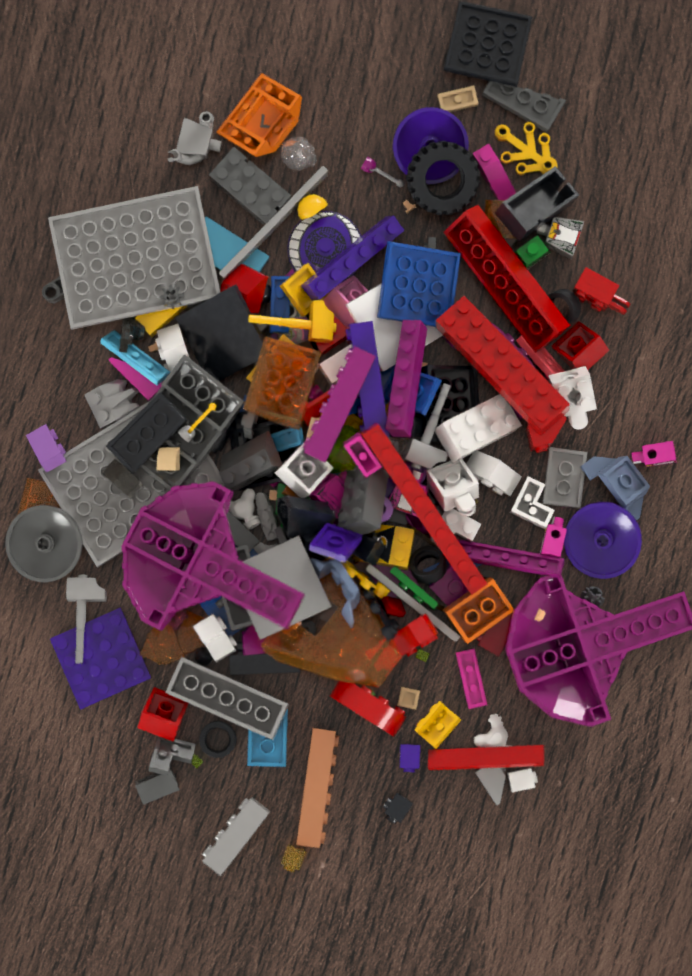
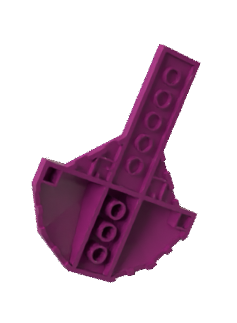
M214 481L185 486L177 485L170 488L171 490L164 495L155 498L156 500L149 505H145L140 509L121 546V551H123V588L127 591L133 606L137 609L139 617L143 622L162 631L177 611L223 596L288 630L305 594L239 561L227 519V513L233 496L232 490Z
M548 575L539 578L514 608L505 650L520 692L551 718L591 727L611 720L605 700L627 652L692 630V612L685 592H681L614 615L566 590L562 575L560 578ZM539 609L545 612V616L540 622L534 619Z

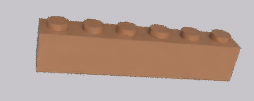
M313 728L296 845L320 848V844H324L326 832H322L323 824L327 825L328 813H325V807L330 805L331 794L327 793L328 785H333L334 774H330L331 766H335L337 756L333 755L334 747H338L339 736L336 735V731Z

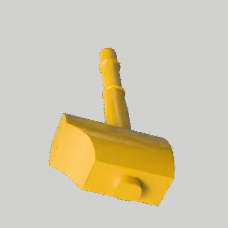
M313 300L310 303L309 320L249 315L248 322L307 329L309 330L308 341L329 343L333 341V332H336L334 313L321 300Z

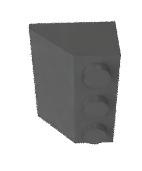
M267 431L222 455L219 474L226 488L239 490L281 467L282 461L270 432Z

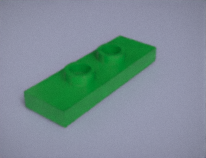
M396 566L391 569L390 573L400 581L398 585L406 592L408 590L414 593L413 598L420 604L424 602L434 611L439 606L437 601Z

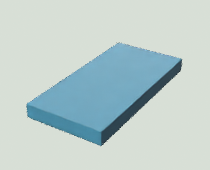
M205 217L215 268L221 271L248 242L210 218ZM256 249L242 264L261 272L270 256Z

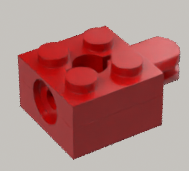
M587 267L572 291L580 302L584 303L585 301L591 304L590 307L598 312L601 310L605 312L607 307L625 315L627 312L625 308H629L631 305L628 301L615 295L620 285Z

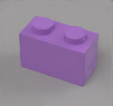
M45 424L26 435L46 473L67 462L64 457L66 451L61 443L57 444L56 440L59 438L54 429L50 430Z

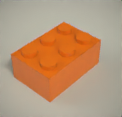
M491 577L486 578L487 585L473 595L468 591L443 609L447 618L467 644L507 617L514 610Z

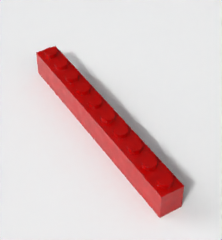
M376 422L360 434L470 594L473 595L486 586L487 582L379 424Z

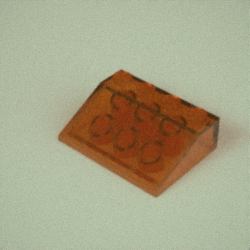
M265 337L243 409L280 425L300 430L321 361V351Z

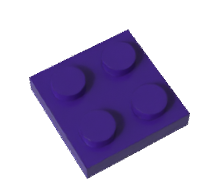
M326 523L310 543V551L346 562L362 541V534Z

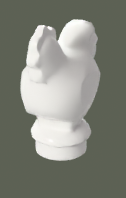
M246 489L242 493L241 498L235 501L231 500L228 510L237 520H244L243 525L248 530L257 527L261 523L259 516L253 515L255 510L254 499L256 497L253 489Z
M498 714L490 715L488 722L491 723V730L488 733L478 734L474 737V744L477 747L511 746L506 745L508 733L503 727L502 717H499Z

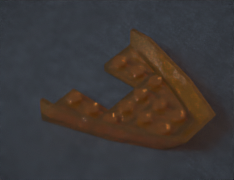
M332 573L319 579L328 600L336 605L338 609L317 636H314L296 623L289 626L288 630L283 629L268 636L261 644L262 650L280 663L334 680L380 687L402 658L394 640L387 641L383 636L380 628L385 625L380 615L373 613L369 606L371 604L370 601L364 596L353 578L351 579L359 589L360 602L352 610L354 623L353 628H350L342 616V609L347 600L342 593L341 585H337L331 576L333 575Z

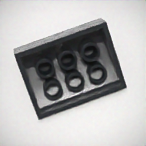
M426 365L421 368L422 373L442 381L426 416L419 413V417L425 418V428L444 383L451 387L439 415L436 428L443 422L479 405L477 370L473 366ZM434 431L430 444H441Z

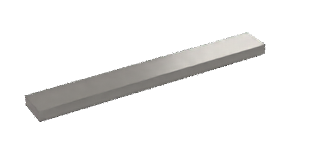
M324 166L296 192L219 272V278L222 281L242 264L298 207L299 202L328 176V170Z

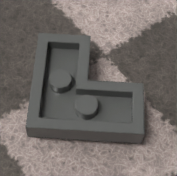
M158 736L149 771L168 776L172 759L191 764L196 744L175 739L173 742Z

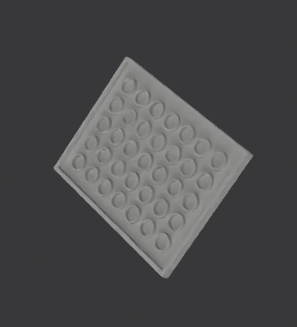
M198 186L48 217L72 330L172 309L169 304L164 307L163 304L166 300L160 299V296L164 295L162 288L168 289L170 284L174 289L179 286L180 291L178 294H184V297L179 300L182 305L176 304L174 308L205 302L220 293ZM175 293L173 295H168L169 300L171 298L176 299Z
M149 402L66 452L64 457L67 462L47 473L43 467L38 469L61 509L66 511L78 524L82 534L83 545L97 567L123 553L121 546L140 509L155 501V498L158 496H162L170 491L141 467L132 474L106 447ZM208 454L190 476L193 484H202L214 481L224 486L219 470Z

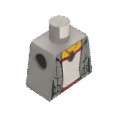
M554 217L551 226L544 224L537 229L536 233L547 236L545 241L546 247L572 259L584 222Z

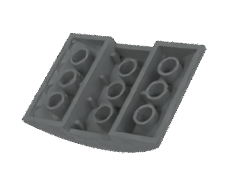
M185 354L152 398L153 400L162 392L188 419L161 446L180 447V470H157L159 449L141 466L142 469L169 490L173 486H182L224 435L245 401ZM215 403L216 409L211 411L194 428L195 436L190 442L185 441L178 431L185 425L192 426L209 408V404Z

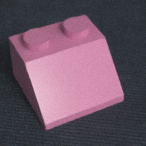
M353 275L333 288L323 301L326 307L349 329V324L355 322L345 304L368 290Z

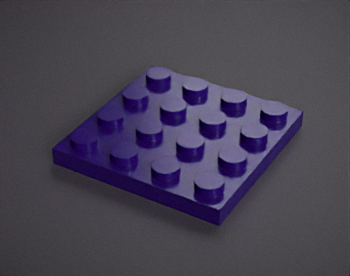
M121 607L85 623L82 664L75 663L76 627L50 638L80 710L151 679V675Z

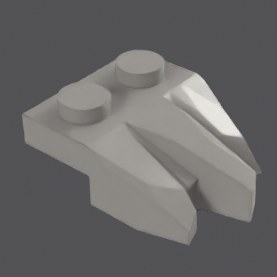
M117 379L84 394L100 429L113 424L140 407L137 403L132 402V398L139 391L135 387L126 390L127 380Z

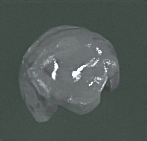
M292 137L282 144L280 155L283 164L293 171H301L314 166L317 162L316 155L314 154L315 149L306 138Z

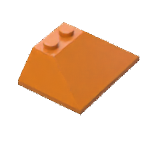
M261 73L216 133L255 157L276 152L298 123L302 97ZM262 114L265 115L264 125H269V128L260 127Z

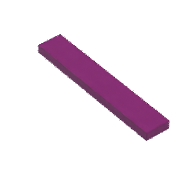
M457 539L473 563L560 578L565 562L564 558Z

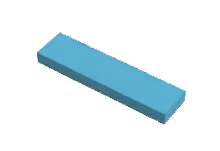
M115 330L101 338L102 345L155 385L163 382L170 374L169 370Z

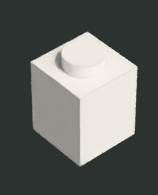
M531 768L507 773L511 792L535 788V783H538L536 772H532Z

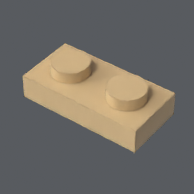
M474 86L437 94L440 108L448 112L478 106L479 104Z

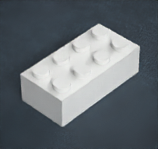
M499 394L443 422L435 429V433L448 453L452 463H455L513 433L522 425L510 404Z

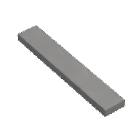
M372 564L366 566L365 570L418 613L421 615L426 613L433 625L454 642H457L461 637Z

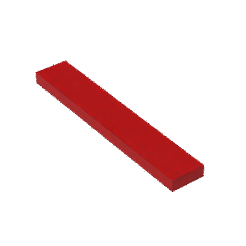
M544 745L433 749L428 750V769L451 770L544 766L545 747Z

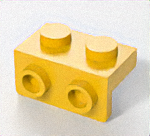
M439 701L430 708L428 715L417 723L415 731L437 749L459 724L461 719Z

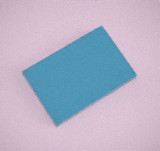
M288 709L274 740L248 729L247 766L286 767Z

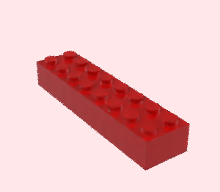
M479 205L466 210L443 232L455 249L461 253L462 258L535 353L549 345L571 326Z
M465 296L436 319V328L540 436L569 411L570 403Z

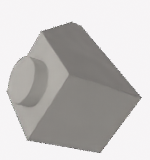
M505 767L480 768L475 771L476 775L496 805L500 804L506 777L504 771H506Z

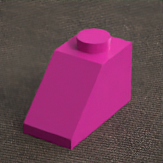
M360 432L343 442L344 447L365 478L382 467Z

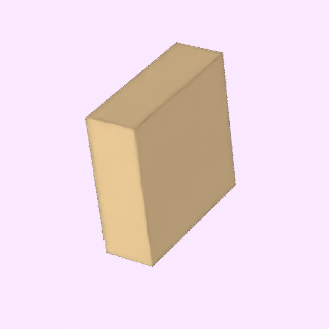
M401 687L397 706L416 710L420 691Z

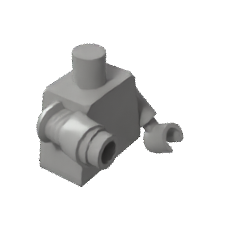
M202 112L199 116V123L184 118L177 148L168 151V153L174 155V158H168L169 162L177 160V162L193 165L202 162L203 159H207L209 150L221 151L222 141L212 139L213 114Z

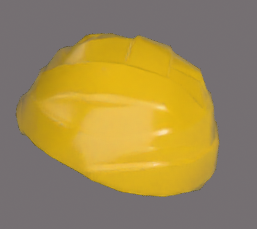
M315 194L307 195L298 204V216L301 220L310 218L328 204L323 197Z

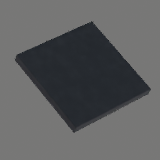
M459 0L444 71L517 87L533 16Z
M233 285L176 317L200 367L218 381L266 357V355L272 354L257 324L248 322V317L252 314L237 285Z

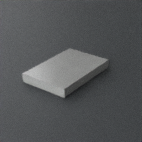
M549 447L542 504L575 509L581 508L585 473L580 466L586 463L587 452Z

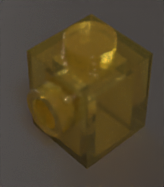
M288 844L281 862L284 865V869L295 872V869L299 870L306 850Z

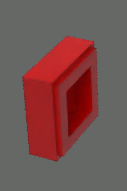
M384 596L382 602L387 614L403 618L406 611L401 599Z

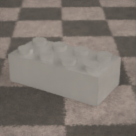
M253 797L250 800L246 798L239 806L240 813L238 815L233 814L226 823L229 826L227 830L224 831L222 829L214 839L217 841L216 844L208 846L202 854L205 857L202 862L220 876L270 813L266 807Z

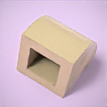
M160 447L157 456V470H180V447Z

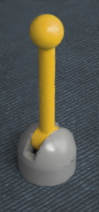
M210 403L209 408L192 426L185 425L178 431L179 435L185 441L190 442L195 436L194 428L211 411L216 409V404Z

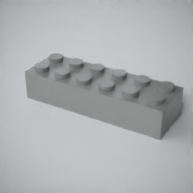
M181 657L165 692L271 740H274L289 704L183 657Z

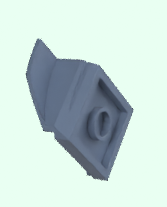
M628 456L618 457L617 459L592 457L580 466L590 481L599 476L618 503L628 510L636 520L640 518L643 498L648 492L650 485Z
M312 558L310 561L318 579L332 573L333 575L331 576L337 585H341L342 593L347 600L342 609V616L350 628H353L352 610L360 602L359 589L340 561L332 559L322 562Z

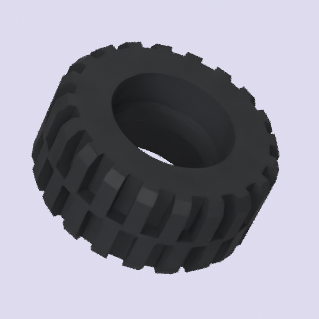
M446 141L429 143V145L420 148L419 152L413 155L411 163L408 164V173L406 174L408 191L413 200L426 211L436 215H453L454 212H460L465 206H469L472 203L473 197L475 198L478 194L477 189L480 187L479 176H481L477 166L478 163L469 151L456 143ZM440 160L453 162L461 174L459 187L455 192L447 196L435 195L428 189L426 184L428 168Z

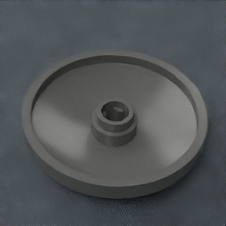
M38 505L24 510L14 518L6 534L5 547L9 561L22 576L36 582H52L66 576L75 568L82 554L83 539L78 524L66 511L55 506Z

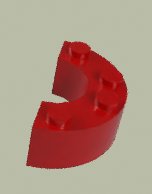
M426 613L397 631L396 637L391 641L384 639L365 651L376 671L382 668L385 671L395 665L394 661L405 654L409 657L418 651L416 647L419 645L423 648L438 638V631Z
M348 675L345 678L341 676L329 696L395 737L407 718L404 716L405 711L397 706L394 709L388 706V700L380 695L377 699L371 695L372 690L364 685L361 688L355 685L356 680Z

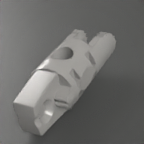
M258 492L256 493L255 500L261 528L267 541L276 540L278 538L274 529L278 528V522L273 505H271L269 496L266 493Z

